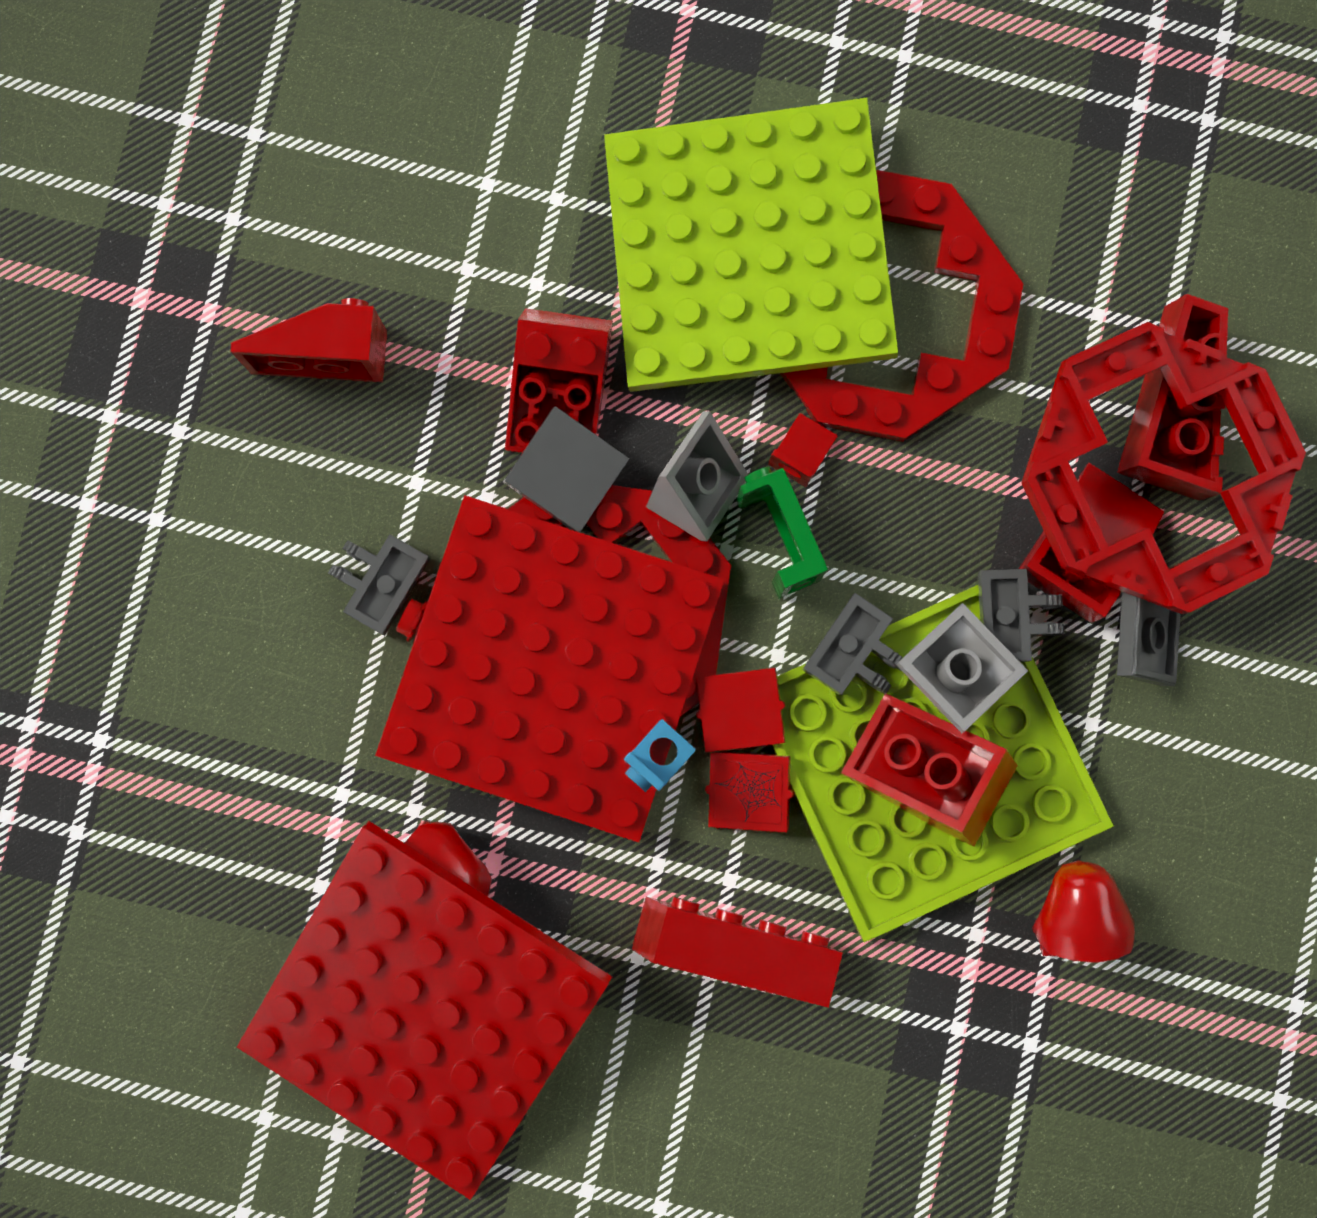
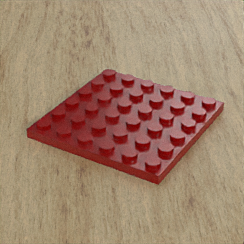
M464 495L375 756L640 842L656 789L651 786L645 792L625 774L631 766L624 761V758L637 747L661 719L676 731L725 579ZM659 738L652 743L649 753L651 759L656 764L665 765L672 740Z
M368 821L360 830L237 1048L471 1200L603 994L612 976L371 821Z

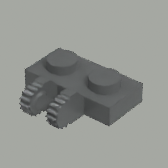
M389 534L377 556L347 540L342 548L346 551L347 555L357 561L365 562L370 567L362 581L341 566L332 565L328 574L356 589L343 612L385 636L429 563L430 558Z
M1027 569L981 570L978 572L980 621L1019 662L1032 661L1031 636L1064 635V624L1043 622L1042 624H1030L1029 608L1056 609L1063 606L1062 595H1028Z
M854 593L802 670L838 695L843 694L855 675L872 688L886 694L891 684L887 682L885 677L873 672L863 663L872 651L891 668L901 670L896 664L903 657L879 641L893 618Z

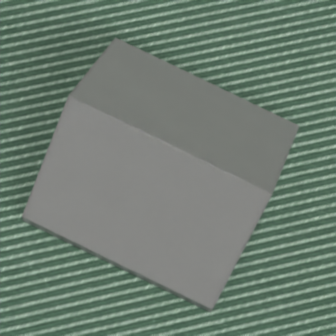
M710 411L702 412L661 472L646 506L700 541H708L738 495L740 486L745 484L744 477L748 475Z
M963 603L896 664L961 733L965 732L1028 672L1016 657Z

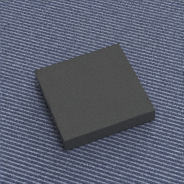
M555 406L503 483L569 529L581 532L629 458Z
M1122 592L1117 676L1159 686H1175L1177 680L1180 613Z

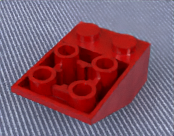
M524 309L517 322L505 450L523 453L555 406L597 435L613 320Z
M1088 463L1077 481L1108 546L1148 527L1153 535L1164 511L1099 468ZM1044 531L1019 567V569H1027L1029 583L1047 595H1062L1063 605L1090 623L1105 618L1122 592L1061 568Z

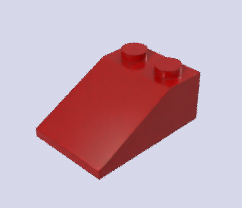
M345 298L341 300V304H324L231 342L230 352L250 374L383 382L387 329L374 306H369V303L365 300Z
M884 694L841 773L931 826L975 847L1018 765L1007 749L971 732L965 731L961 733L953 724L889 694Z

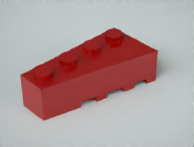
M1185 294L1164 306L1159 326L1165 328V333L1185 341L1192 339L1224 352L1223 356L1227 357L1229 308L1190 294ZM1159 368L1146 374L1117 473L1198 501L1220 495L1223 477H1219V456L1224 455V436H1220L1221 410L1225 409V403L1219 391L1179 409L1161 369Z
M645 897L631 949L654 964L829 1008L843 952L828 946L830 938L803 931L800 939L786 935L787 927L773 922L760 920L759 926L756 927L742 923L744 915L717 908L715 915L699 911V903L673 897L672 902L669 903Z

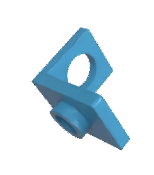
M661 719L637 747L624 758V761L631 766L625 774L645 792L651 786L660 791L695 752V748ZM659 738H668L677 747V757L669 765H658L650 757V747Z

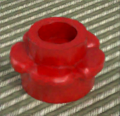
M411 599L403 612L396 631L407 636V642H410L417 635L428 601L422 604Z

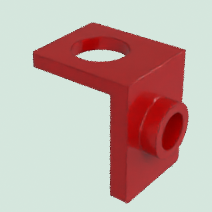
M800 413L778 449H775L771 454L768 465L776 470L784 468L787 477L807 487L835 442L837 435Z

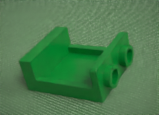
M764 467L745 476L746 483L740 486L736 500L739 508L743 509L759 501L766 503L793 564L777 571L772 581L778 599L820 582L828 571V567L784 468L771 472L770 467Z

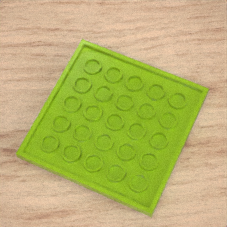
M867 98L604 134L627 383L630 392L898 358Z
M978 585L890 624L879 641L904 658L962 603L980 620ZM872 651L870 652L863 665L885 677L887 682L891 684L886 694L951 723L903 671L891 668ZM1033 657L1030 662H1020L1028 672L966 730L1007 749L1018 765L975 847L931 826L841 773L882 700L883 693L872 688L855 675L843 694L838 695L804 672L802 669L805 664L777 676L780 700L785 702V708L782 709L786 743L773 744L772 748L776 755L791 756V789L794 791L797 802L862 942L865 943L1114 827Z

